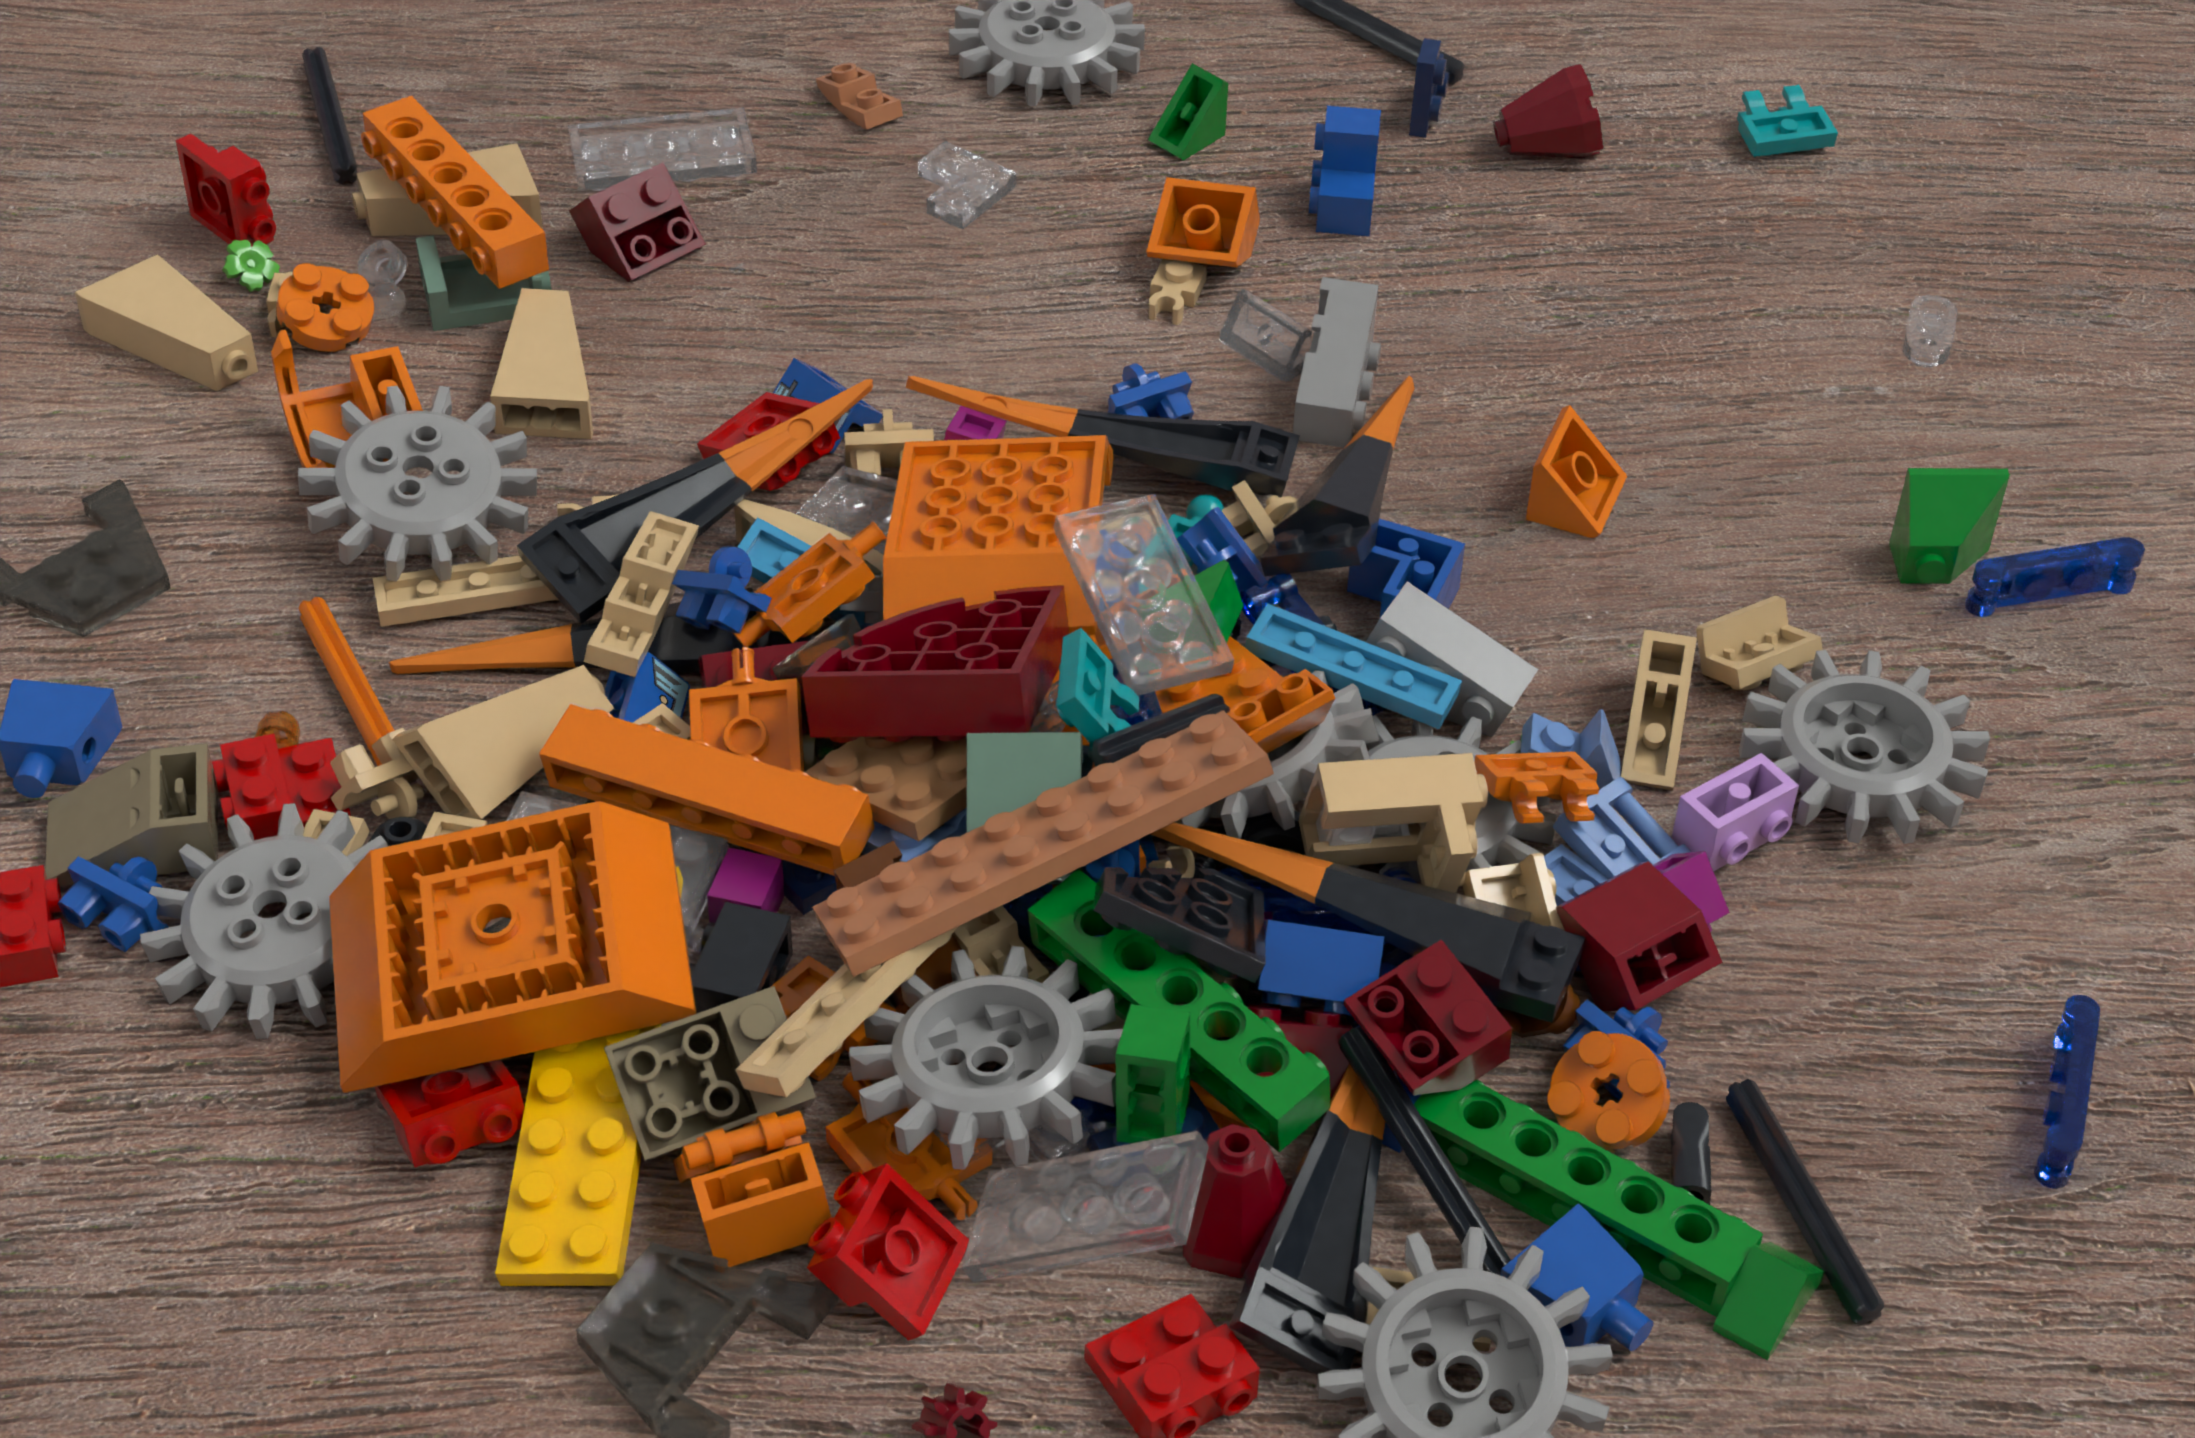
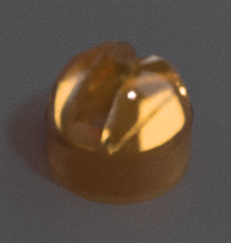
M287 711L266 713L257 725L255 737L274 733L278 748L299 744V722ZM280 731L285 732L287 737L281 738Z

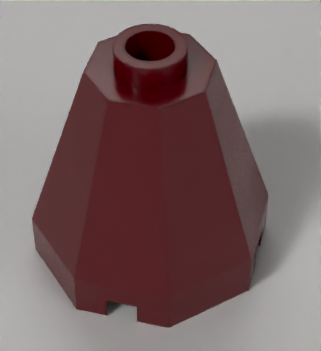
M1577 64L1563 68L1500 109V120L1493 122L1498 146H1506L1510 155L1586 158L1599 155L1600 151L1604 149L1601 122L1597 107L1592 108L1589 97L1594 95L1582 65Z
M1230 1124L1210 1133L1178 1179L1166 1216L1165 1231L1173 1243H1175V1239L1179 1241L1183 1247L1182 1255L1192 1268L1239 1279L1243 1278L1271 1219L1278 1210L1288 1186L1270 1147L1257 1130Z

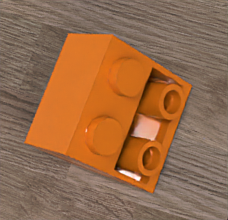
M809 1142L690 1178L717 1271L806 1244L816 1228L825 1220L831 1218L824 1186Z

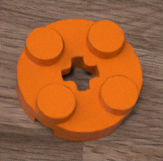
M302 263L294 268L292 275L285 279L280 287L276 304V316L281 326L284 322L286 327L292 331L291 338L299 344L318 351L336 352L346 349L347 343L355 341L357 338H359V343L367 336L372 324L374 302L368 292L369 283L363 276L333 267ZM317 304H328L333 308H331L329 314L320 312V306Z
M1594 1031L1584 1035L1579 1043L1573 1045L1559 1060L1551 1078L1547 1103L1554 1112L1560 1126L1582 1134L1588 1141L1612 1153L1615 1152L1613 1149H1623L1629 1145L1636 1147L1649 1140L1658 1131L1668 1113L1670 1090L1667 1088V1078L1661 1061L1645 1044L1628 1035L1619 1033L1605 1034L1600 1031ZM1612 1079H1619L1617 1088L1623 1093L1621 1100L1618 1103L1608 1100L1603 1107L1597 1104L1600 1097L1597 1093L1598 1087L1603 1082L1609 1083Z

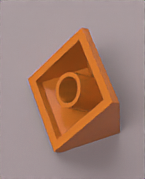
M1571 405L1562 408L1534 464L1526 520L1589 538H1595L1601 534L1627 475Z

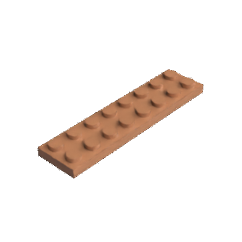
M1224 710L1217 714L1204 715L1195 719L1189 727L1169 737L1154 739L1140 747L1139 751L1114 763H1104L1096 766L1087 776L1064 787H1056L1044 791L1035 801L1012 812L996 814L990 817L984 825L966 834L943 839L932 850L907 862L891 864L884 868L880 875L855 887L841 888L833 892L827 900L812 908L821 928L852 976L855 977L1273 775L1274 772L1268 755Z

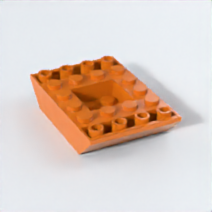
M596 801L370 850L329 896L340 1087L343 1093L673 1022L696 1014L672 835L669 823L602 801ZM500 917L511 919L508 926L499 932H483L487 924L493 919Z

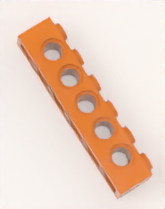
M412 95L363 112L365 132L361 133V141L367 155L371 159L376 158L384 167L390 180L397 181L405 189L410 201L413 204L418 203L427 212L432 224L435 227L440 226L448 234L453 246L458 251L463 250L472 260L479 274H485L501 289L549 270L545 231Z

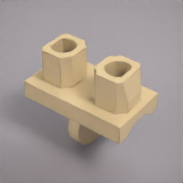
M882 409V423L863 424L864 432H844L845 469H851L857 488L876 487L881 484V468H900L905 442L934 441L933 429L913 430L912 422L893 423L892 409Z
M1244 480L1232 487L1237 501L1222 509V512L1241 537L1252 531L1254 532L1253 535L1245 538L1244 542L1260 561L1261 555L1274 540L1273 527L1297 502V499L1291 496L1279 498L1273 495L1266 500L1267 507L1264 509Z
M404 728L384 735L372 745L382 764L375 767L363 745L360 744L342 751L330 762L341 785V788L331 797L337 810H345L378 796V799L371 802L372 812L376 816L385 814L389 819L395 817H415L417 813V800L423 798L424 791L418 783L410 786L409 783L416 781L419 776L392 740L396 735L405 731Z

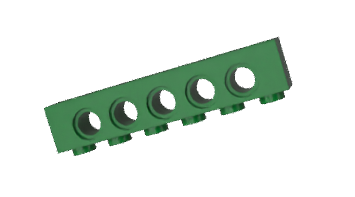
M1077 869L1028 909L1032 943L1058 966H1061L1067 959L1077 963L1079 983L1090 993L1095 994L1109 988L1114 995L1115 1014L1122 1020L1126 1021L1131 1004L1191 1012L1190 1077L1248 1127L1257 1130L1261 1137L1278 1152H1281L1330 1109V1075L1318 1057L1310 1052L1303 1054L1286 1040L1283 1031L1273 1020L1268 1017L1259 1018L1243 1004L1239 994L1229 984L1225 982L1218 984L1202 971L1200 964L1193 955L1189 953L1183 955L1173 954L1160 947L1151 936L1133 928L1129 931L1120 930L1104 921L1100 913L1093 911L1097 883L1080 869ZM1146 968L1142 971H1134V969ZM1179 1002H1186V1003H1188V1004H1186V1005H1180V1006H1179V1005H1173V1004L1179 1003ZM1219 1037H1229V1038H1231V1039L1225 1040V1041L1214 1040V1039L1219 1038ZM1261 1072L1274 1073V1075L1267 1077L1258 1076L1256 1074Z
M1478 1079L1459 1090L1422 1094L1414 1103L1417 1111L1460 1178L1550 1227L1577 1204L1581 1205L1640 1265L1643 1278L1715 1317L1718 1316L1752 1245L1761 1244L1763 1233L1752 1228L1742 1219L1728 1215L1694 1197L1686 1189L1675 1187L1641 1169L1633 1161L1620 1158L1588 1141L1582 1134L1570 1131L1539 1115L1529 1106L1517 1103L1490 1089Z

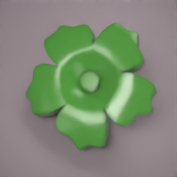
M233 240L226 248L230 255L226 257L222 271L226 273L228 279L241 276L240 284L246 286L249 292L261 291L263 281L270 283L274 273H279L280 266L271 260L273 253L269 246L259 240L253 244L252 248L248 240Z

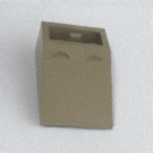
M207 743L150 749L48 802L45 872L47 879L58 878L60 886L74 884L67 867L78 856L108 872L114 863L118 862L125 865L132 858L144 857L156 865L157 875L188 872L179 853V850L186 844L203 851L214 861L218 859V789Z
M775 986L604 1047L645 1161L681 1151L682 1146L697 1142L696 1138L715 1129L723 1128L726 1133L742 1128L744 1125L756 1120V1117L767 1113L775 1112L777 1116H782L811 1107L816 1099V1095L809 1077L806 1078L805 1083L798 1090L790 1093L787 1097L744 1089L735 1071L787 1020Z

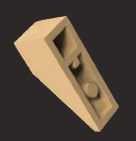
M1644 629L1637 662L1621 769V777L1629 784L1671 791L1674 789L1696 648V637Z

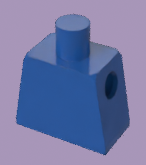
M13 679L0 727V751L6 773L13 778V786L17 792L29 798H39L44 795L49 783L77 786L87 780L122 729L114 690L111 688Z
M1579 1204L1573 1207L1501 1270L1500 1276L1508 1278L1515 1269L1518 1258L1529 1247L1534 1245L1544 1252L1539 1278L1527 1291L1538 1299L1543 1306L1553 1303L1568 1291L1584 1287L1590 1296L1586 1311L1578 1320L1559 1329L1565 1347L1596 1343L1608 1333L1629 1351H1634L1646 1340L1653 1328V1321L1635 1308L1643 1279L1640 1265Z

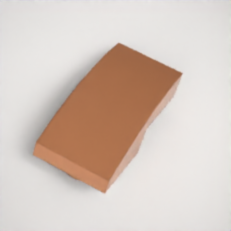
M844 63L831 68V73L816 78L818 88L831 104L849 120L866 130L903 116L900 99L877 89L875 74L856 67V64Z

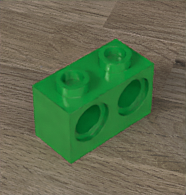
M1135 1004L1130 1005L1116 1051L1117 1141L1141 1144L1146 1147L1177 1150L1190 1103L1191 1012Z

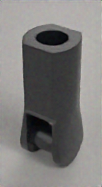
M1684 1102L1678 1105L1673 1112L1671 1185L1686 1189L1694 1197L1710 1205L1709 1115L1702 1105L1694 1102Z

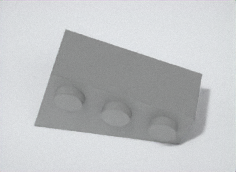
M1322 277L1319 289L1318 314H1314L1311 331L1315 332L1310 351L1306 352L1295 402L1293 433L1300 435L1299 441L1344 448L1352 440L1353 431L1360 430L1364 426L1367 402L1361 400L1370 401L1374 372H1368V370L1377 372L1381 351V343L1373 342L1379 285Z
M1406 582L1366 640V643L1462 680L1459 695L1445 719L1464 726L1471 717L1481 719V733L1490 737L1494 736L1539 670L1409 582Z

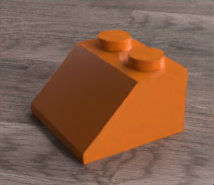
M1166 177L1146 251L1147 257L1228 267L1240 266L1251 257L1260 223L1256 187Z

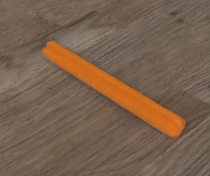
M316 596L311 601L303 600L298 607L301 613L300 619L377 766H380L382 764L372 745L379 738L395 730L326 601Z

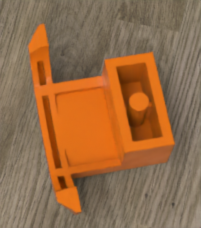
M285 329L278 333L271 351L273 369L286 423L303 468H335L333 464L310 456L309 435L313 430L347 441L351 434L342 426L341 405L347 401L352 402L373 421L387 415V387L398 386L406 400L407 411H423L398 346L350 355V382L300 392L294 366L292 345Z

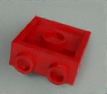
M192 133L176 140L190 216L228 244H231L233 240H248L252 248L253 244L258 240L264 244L274 241L276 223L273 221V212L267 202L270 188L266 183V173L260 162L255 158H250L234 145L218 152L216 148L211 145L208 146Z
M766 392L698 442L697 446L703 459H706L779 425L820 403ZM833 423L757 488L768 491L781 488L789 481L794 480L798 476L800 468L804 465L812 463L823 455L828 454L833 449L835 442L840 439L835 424Z
M274 733L220 744L223 759L213 760L212 765L218 792L230 791L231 794L229 797L220 798L227 831V818L238 814L250 827L254 841L277 836L278 820L284 804L295 803L304 828L313 809L332 813L338 811L331 799L341 788L330 763L336 757L332 737L278 748ZM350 808L342 810L343 812H346L349 816H351Z
M44 865L0 872V988L58 977L57 954L65 953L67 949L61 919H54L53 913L61 911L58 902L62 898L58 878L47 879Z
M500 1059L375 1086L378 1099L393 1121L398 1142L414 1168L424 1164L447 1163L453 1160L462 1150L481 1143L504 1142L510 1139L517 1130L521 1129L524 1104L520 1088Z
M887 1163L862 1174L856 1171L846 1177L834 1193V1200L841 1205L835 1217L825 1220L811 1235L808 1245L815 1253L807 1269L849 1307L866 1302L909 1341L925 1334L971 1241Z
M1192 1293L1085 1344L1084 1360L1140 1438H1189L1200 1426L1222 1415L1232 1416L1238 1414L1257 1398L1260 1368L1228 1325L1225 1323L1216 1327Z

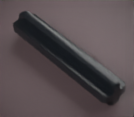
M1211 694L1096 739L1093 742V746L1088 749L1089 759L1094 762L1095 767L1104 763H1114L1139 751L1142 745L1151 740L1169 737L1189 727L1195 719L1201 716L1217 714L1223 710L1228 713L1230 707L1225 704L1221 695Z

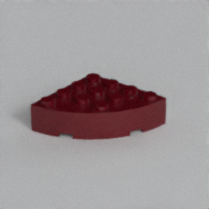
M1064 585L993 591L994 600L965 606V600L962 597L941 601L898 614L853 634V646L842 652L841 649L832 647L817 658L802 675L810 738L829 737L831 741L842 743L856 740L859 737H883L886 741L900 742L908 740L913 736H936L937 739L942 741H956L965 738L967 733H1028L1059 669L1063 637L1069 634Z

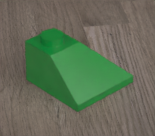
M1907 469L1889 541L1900 584H1950L1989 551L2010 477L2008 469Z

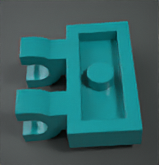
M1800 85L1783 87L1782 95L1786 100L1787 106L1778 107V111L1774 112L1768 111L1760 90L1743 92L1742 101L1746 106V111L1738 112V131L1753 157L1835 146L1838 132L1822 105L1813 107L1808 105Z
M1082 628L1064 636L1061 663L1059 664L1060 676L1056 707L1062 720L1070 727L1075 726L1089 742L1090 748L1096 739L1131 726L1125 720L1118 718L1110 709V705L1120 706L1130 716L1139 710V697L1131 688L1121 684L1113 676V663Z

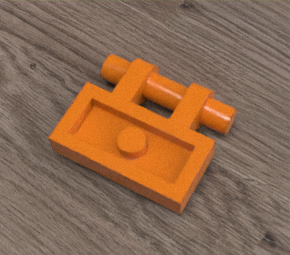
M798 1110L782 1116H777L775 1112L758 1116L756 1120L725 1133L723 1128L704 1133L703 1136L696 1138L697 1142L682 1146L683 1154L673 1160L679 1183L690 1181V1178L803 1143L801 1135L806 1134V1126L801 1112Z

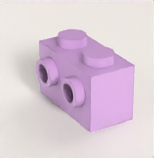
M1760 753L1681 795L1672 839L1678 846L1685 844L1691 852L1705 851L1713 872L1726 864H1736L1748 852L1768 841L1776 842L1788 832L1792 825V812L1799 785L1765 755Z

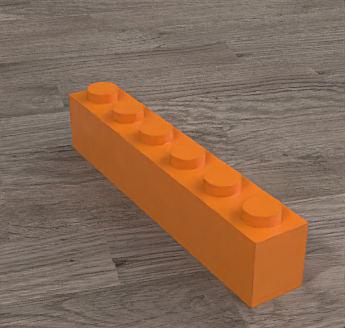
M570 704L539 752L549 786L594 801H602L668 822L683 829L835 876V869L859 858L875 829L869 795L862 793L853 786L847 784L835 785L812 778L807 773L798 769L786 770L763 763L749 754L737 755L711 747L708 743L699 739L687 740L664 733L653 725H638L615 718L610 713L601 709L589 710Z

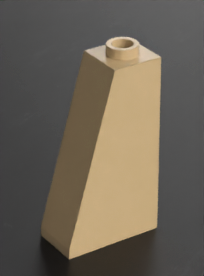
M518 143L467 152L543 229L539 193ZM384 168L356 173L359 192L352 193L353 206L357 220H366L371 236L448 235L440 226L435 227L432 224L427 212L418 203L413 204L410 201L405 189L397 181L390 180Z
M158 254L75 292L83 329L89 335L215 391H219L258 372L251 333Z
M521 288L490 395L491 404L496 406L495 434L511 435L523 431L526 436L592 439L593 426L590 396L569 291Z
M582 665L403 731L392 740L445 814L481 820L543 768L539 752L570 704L589 710L601 709L608 713L614 707L605 696L602 683Z

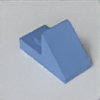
M1600 709L1580 734L1562 723L1553 722L1535 713H1532L1523 725L1521 753L1575 751L1598 773L1596 783L1599 790L1621 777V759L1603 709Z

